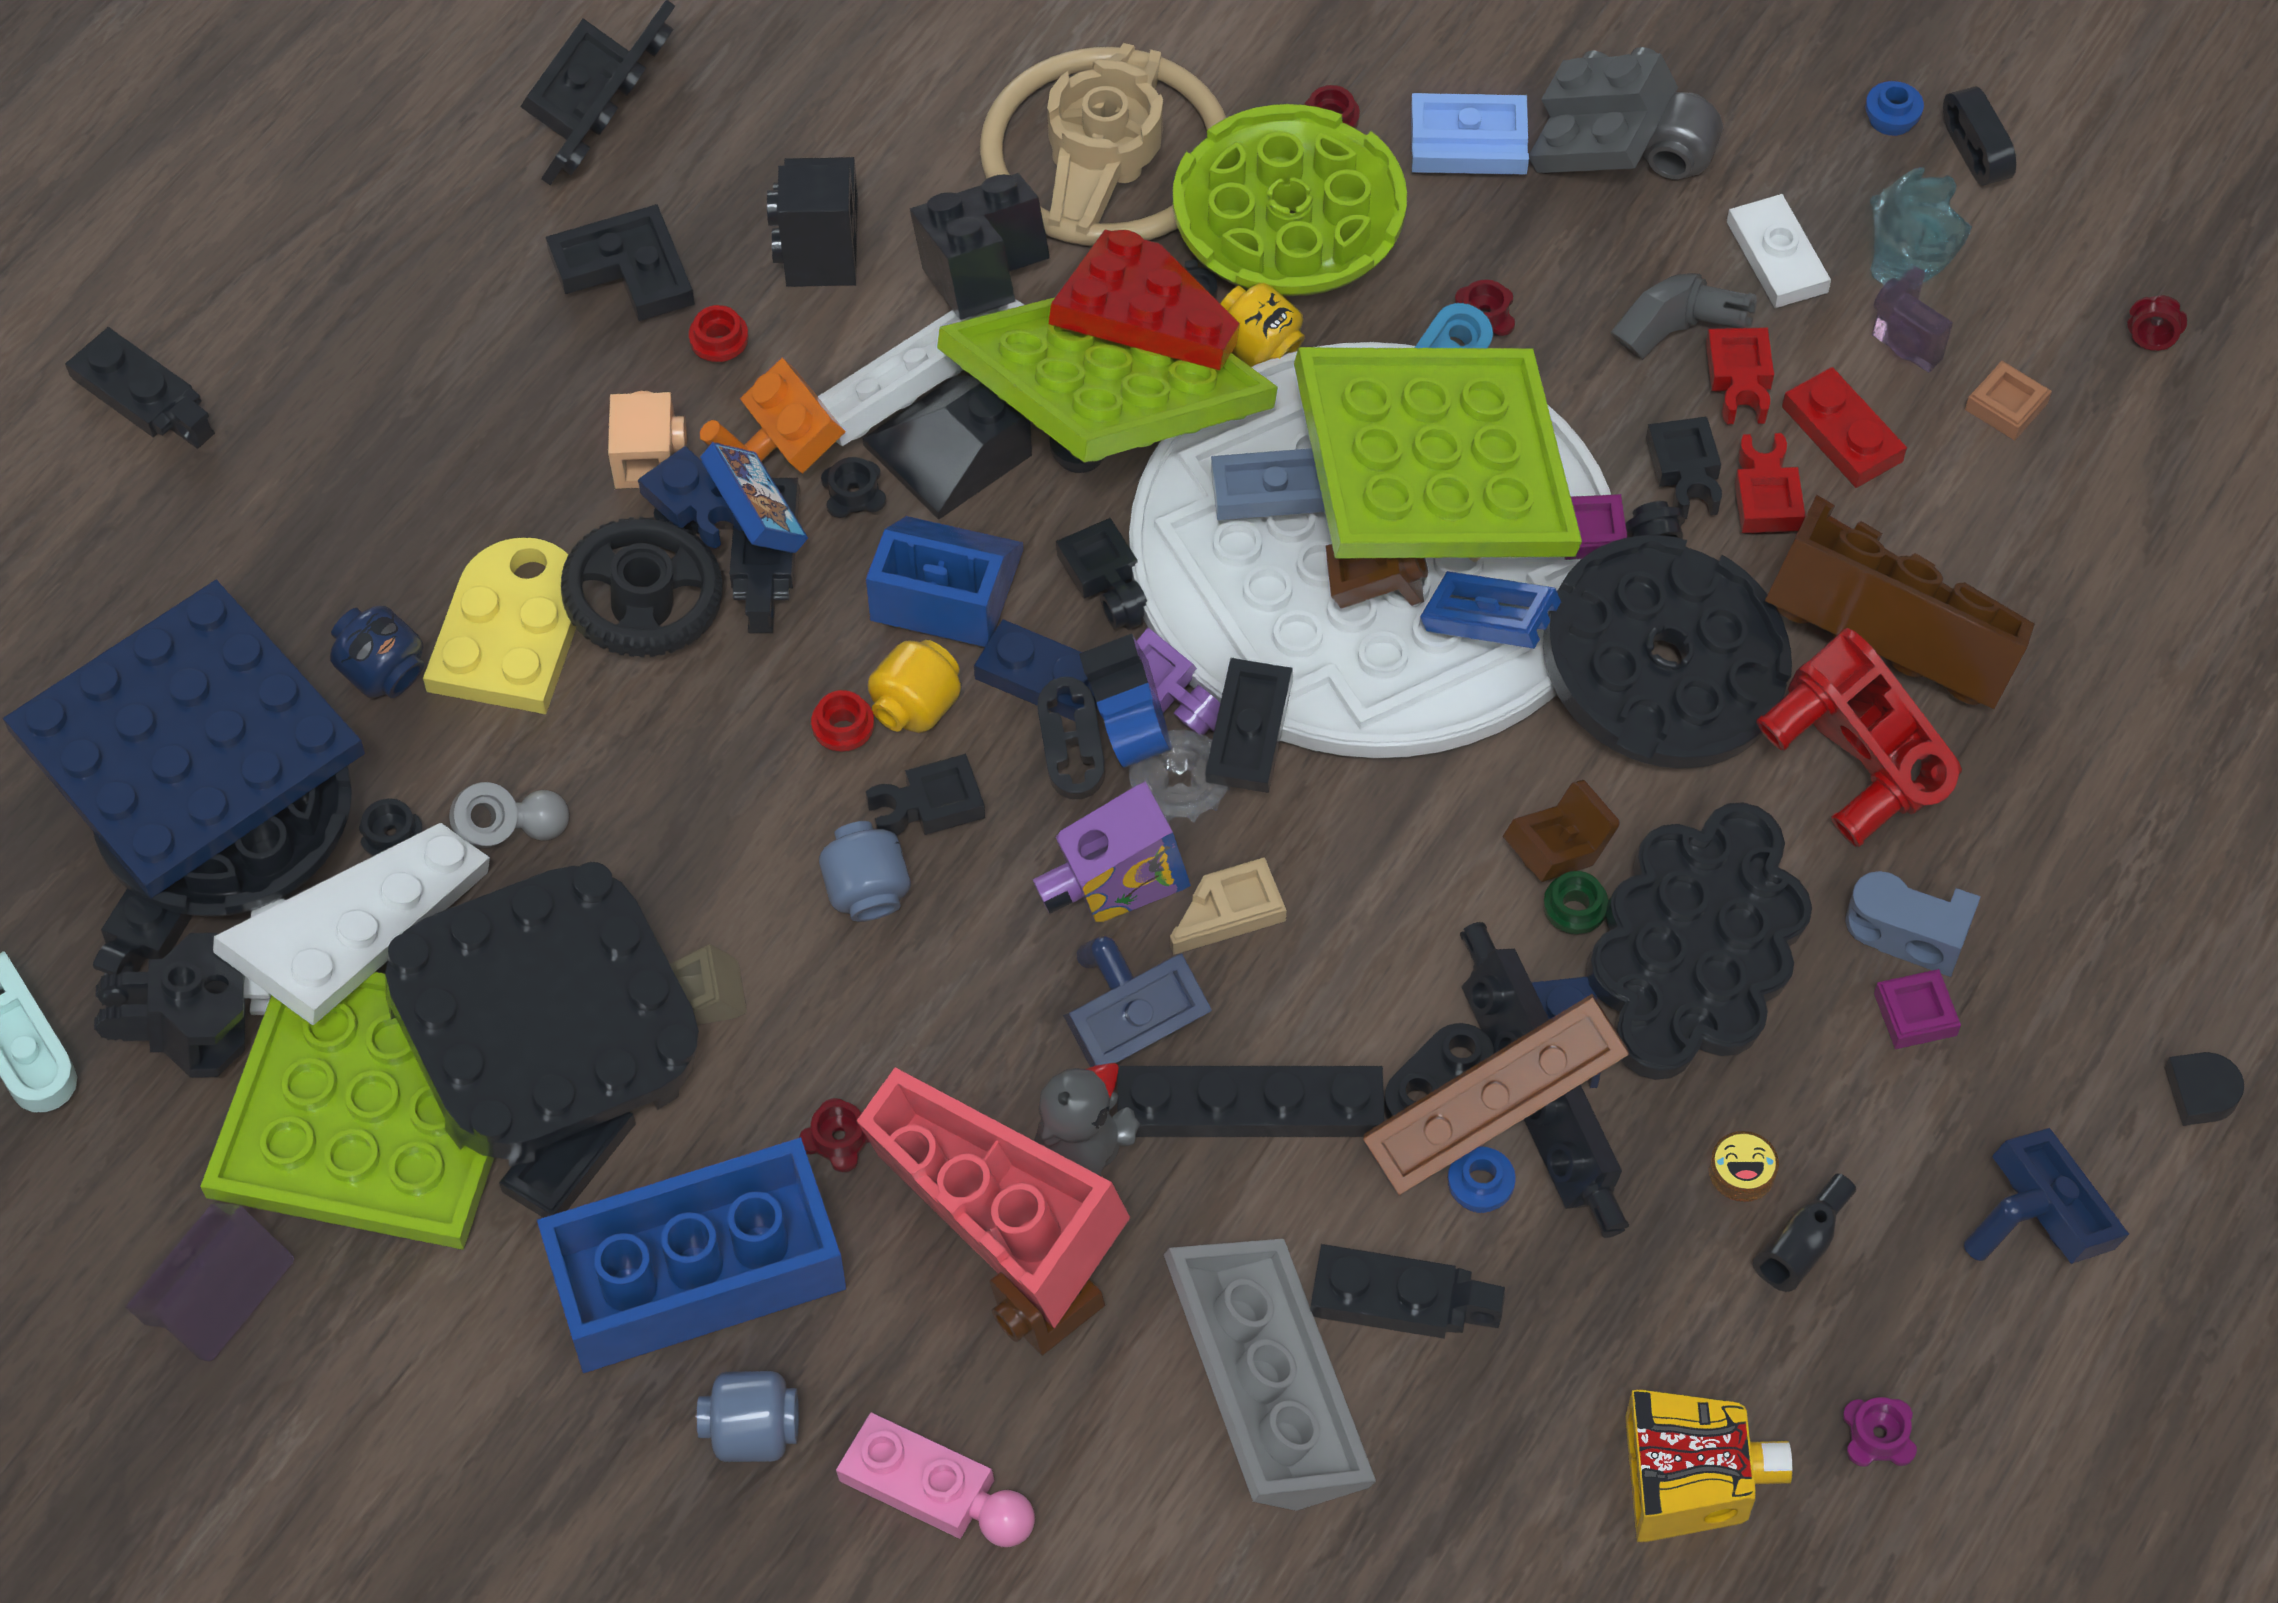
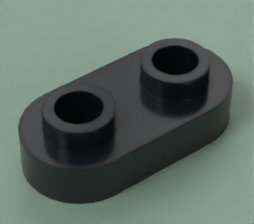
M1465 1023L1450 1024L1437 1031L1389 1080L1384 1098L1386 1119L1391 1118L1416 1102L1408 1097L1407 1094L1409 1092L1420 1090L1430 1094L1493 1055L1494 1047L1488 1035L1478 1027ZM1455 1047H1463L1469 1049L1472 1055L1467 1058H1459L1453 1055L1450 1050Z

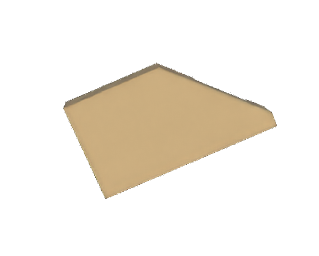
M1265 857L1203 876L1183 919L1170 935V948L1173 955L1286 921L1287 910Z

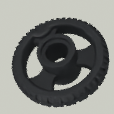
M629 517V519H619L617 523L611 521L606 525L603 524L599 529H593L583 537V540L580 539L572 548L571 553L567 556L563 566L561 596L564 609L573 626H576V629L586 639H591V643L600 646L602 649L609 648V652H616L623 656L627 653L629 657H645V655L655 657V655H665L667 651L673 653L678 649L681 650L685 647V644H692L693 641L701 637V634L707 631L720 608L722 575L717 559L711 549L696 534L692 535V531L689 529L674 526L673 522H667L664 519L656 521L653 517H639V519ZM624 547L617 554L613 552L614 549ZM659 547L668 549L676 553V555L671 559L669 555ZM597 580L611 586V610L619 621L618 624L607 621L590 607L583 593L582 585L584 581ZM681 586L701 588L697 603L685 616L669 625L659 626L671 614L673 589Z

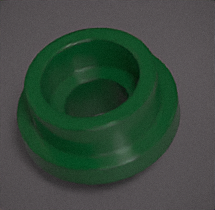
M1570 871L1556 878L1547 887L1543 908L1547 919L1557 929L1570 934H1584L1595 930L1603 923L1606 918L1609 899L1606 890L1593 875L1583 871ZM1576 901L1582 903L1586 909L1573 910L1565 906V904Z

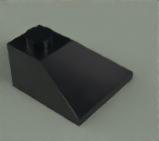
M954 376L863 438V446L939 520L1032 456L1031 423L1029 419L1006 401L1001 400L975 377Z

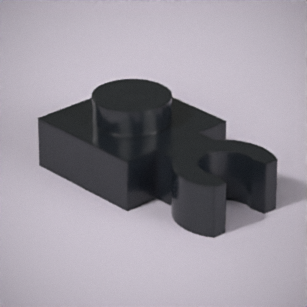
M1708 417L1648 424L1646 441L1659 487L1677 485L1673 507L1681 508L1685 519H1687L1690 507L1689 499L1697 497L1703 499L1708 504L1710 515H1718L1722 490L1714 479H1719L1721 461Z
M966 753L905 770L906 787L899 788L892 784H879L866 791L869 811L877 810L881 807H890L894 810L889 815L875 818L876 829L891 831L896 836L901 834L909 823L918 820L924 835L985 818V805Z

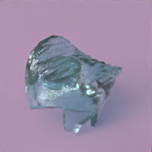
M1925 167L1917 168L1897 179L1888 188L1884 189L1881 194L1872 196L1870 203L1874 213L1875 237L1873 262L1870 269L1873 278L1884 286L1908 287L1927 282L1940 273L1965 244L1972 226L1950 207V200L1957 187L1952 177L1947 175L1943 178H1922Z

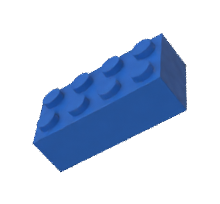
M801 1137L537 1220L583 1373L846 1290L841 1253Z

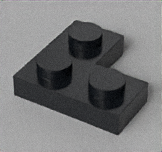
M658 204L546 236L548 252L565 295L622 278L638 321L695 305L693 289Z

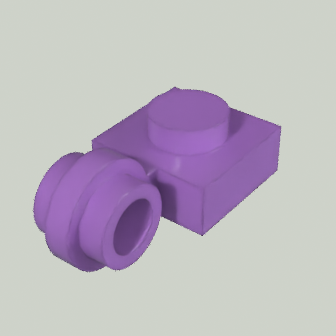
M1148 627L1139 637L1137 643L1149 661L1163 713L1176 700L1181 705L1173 714L1190 730L1201 738L1209 729L1214 732L1220 702L1199 685L1191 693L1184 689L1192 680V675L1197 668Z

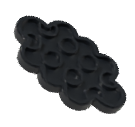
M1744 802L1728 803L1714 810L1701 831L1681 824L1662 825L1652 830L1642 841L1636 852L1633 864L1635 876L1621 882L1608 901L1606 918L1610 931L1603 934L1593 947L1588 958L1586 972L1589 985L1597 997L1611 1008L1620 1012L1615 1021L1614 1028L1629 1051V1055L1621 1059V1061L1639 1076L1654 1080L1672 1078L1686 1070L1699 1049L1719 1056L1738 1055L1751 1048L1766 1025L1768 1014L1766 1002L1778 996L1792 977L1794 960L1789 946L1796 943L1809 924L1812 904L1809 893L1800 880L1778 867L1785 847L1782 829L1773 816L1759 806Z

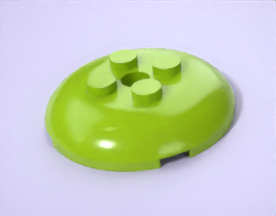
M1280 104L1256 107L1239 112L1216 123L1207 130V138L1191 154L1185 153L1180 161L1173 183V211L1177 227L1191 252L1204 266L1222 279L1236 286L1240 285L1244 289L1248 290L1258 283H1266L1283 296L1292 297L1320 294L1341 288L1358 280L1374 269L1385 258L1397 241L1404 225L1407 207L1405 178L1396 157L1389 147L1372 131L1365 135L1359 130L1343 123L1342 114L1307 105Z

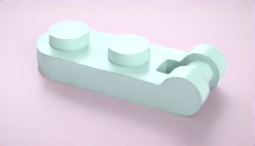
M3 951L0 953V990L3 989L5 993L0 995V1077L13 1099L23 1109L31 1112H48L59 1108L70 1099L76 1089V1071L58 1037L9 957Z

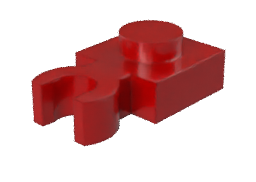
M1768 327L1708 329L1706 350L1712 391H1726L1722 408V417L1727 425L1734 424L1737 406L1749 405L1756 411L1758 424H1765L1770 407V395L1767 390H1771L1774 379Z
M1782 433L1774 434L1770 453L1756 451L1752 446L1751 434H1743L1738 461L1743 469H1737L1734 483L1742 533L1799 531L1806 517L1798 467L1782 468L1787 451V441Z

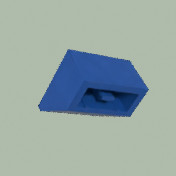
M909 516L903 517L884 529L866 577L870 621L986 647L999 621L1024 549L1023 542Z

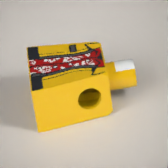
M1632 1390L1625 1420L1637 1542H1649L1741 1524L1749 1519L1754 1505L1755 1484L1791 1483L1792 1454L1789 1441L1750 1442L1747 1410L1742 1404L1654 1391Z

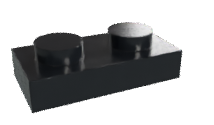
M1230 658L1205 771L1206 783L1269 793L1293 683V668Z

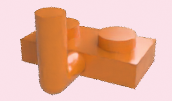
M782 357L770 370L760 376L754 385L740 398L762 428L747 443L743 444L718 421L711 420L701 428L700 439L708 446L714 442L756 452L761 462L777 447L787 461L803 474L846 431L798 371Z

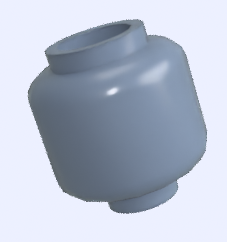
M869 821L853 822L838 828L834 832L836 839L824 847L819 856L821 872L829 901L833 908L838 912L850 914L852 921L857 922L875 920L897 911L901 907L900 899L907 894L911 887V880L901 844L896 834L883 829H873L872 823Z
M773 1371L723 1372L716 1377L711 1396L698 1397V1438H711L713 1452L720 1461H777L784 1455L787 1444H797L798 1390L797 1388H787L783 1376Z

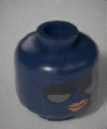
M373 606L363 612L358 608H353L337 621L331 631V635L336 639L331 648V663L368 698L381 697L385 694L389 698H395L411 686L424 668L425 663L421 659L424 646L421 638L386 606Z

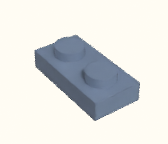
M1312 448L1211 456V475L1217 520L1325 512Z

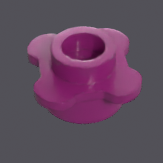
M1885 1397L1873 1398L1866 1402L1857 1399L1848 1403L1843 1412V1419L1850 1426L1852 1441L1847 1447L1849 1459L1862 1467L1869 1466L1873 1461H1892L1898 1466L1910 1464L1917 1453L1915 1443L1909 1438L1913 1416L1910 1406L1902 1400ZM1878 1427L1885 1430L1886 1436L1879 1438L1875 1436L1873 1430Z

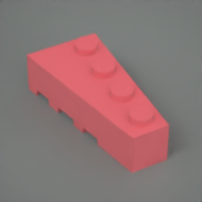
M896 1067L857 1119V1123L877 1155L997 1273H1003L1041 1312L1043 1318L1054 1329L1130 1219L1111 1181Z

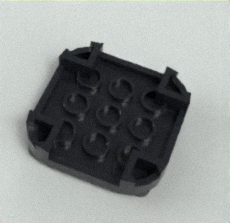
M587 862L580 866L548 870L426 917L406 929L402 934L396 936L389 944L385 985L386 1000L391 1020L397 1019L445 1118V1131L460 1150L467 1146L483 1156L509 1159V1166L535 1161V1150L651 1102L654 1103L657 1110L661 1109L679 1097L680 1088L693 1070L699 1033L693 1008L636 899L621 881L612 877L611 871L601 863Z

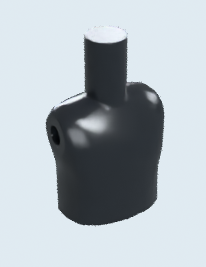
M1837 1173L1812 1202L1792 1212L1770 1241L1753 1259V1268L1757 1274L1779 1291L1790 1292L1795 1290L1828 1250L1834 1237L1836 1215L1857 1190L1854 1183L1846 1176Z

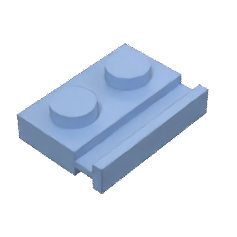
M1412 93V172L1527 174L1529 162L1527 146V95Z

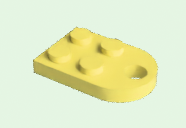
M536 538L508 539L497 542L479 552L467 564L458 582L423 677L426 691L547 714L576 630V626H573L566 614L561 596V576L568 554L553 543ZM529 562H537L546 567L540 575L534 578L525 579L514 574L517 568Z

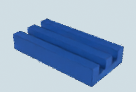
M1447 571L1420 618L1428 632L1535 649L1540 640L1537 629L1546 630L1551 621L1547 612L1548 610L1557 611L1561 600L1555 587ZM1454 595L1466 598H1473L1475 599V601L1452 598L1450 596ZM1499 603H1505V604H1511V605H1518V606H1524V607H1530V608H1529V609H1522V608H1516V607H1510V606H1503V605H1499Z

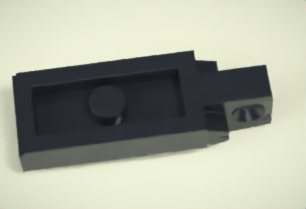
M107 327L65 363L69 376L75 382L153 438L157 434L163 436L169 430H172L198 449L215 434L207 419L209 417L208 412L199 406L202 402L200 395L192 389V386L110 327Z
M772 478L798 520L800 492L798 478ZM733 526L729 572L731 588H733V599L746 600L745 615L748 617V633H773L775 600H789L790 589H793L795 553L752 545L743 529L739 531Z
M1321 1244L1310 1311L1315 1318L1445 1339L1446 1332L1463 1333L1464 1323L1499 1328L1503 1312L1505 1287L1471 1280V1271L1461 1268L1456 1269L1454 1265Z

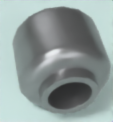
M1675 92L1642 155L1656 173L1669 179H1682L1700 174L1709 166L1723 130L1721 115L1702 96L1695 93Z

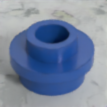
M1888 81L1880 83L1870 90L1866 99L1865 109L1871 125L1877 131L1886 135L1896 136L1908 132L1919 122L1923 113L1924 102L1920 93L1912 86L1902 82Z
M1477 1147L1450 1165L1448 1172L1450 1193L1460 1205L1469 1211L1486 1213L1498 1209L1511 1198L1514 1191L1516 1176L1513 1165L1505 1155L1495 1149ZM1477 1170L1486 1171L1492 1174L1494 1179L1488 1183H1479L1470 1174Z

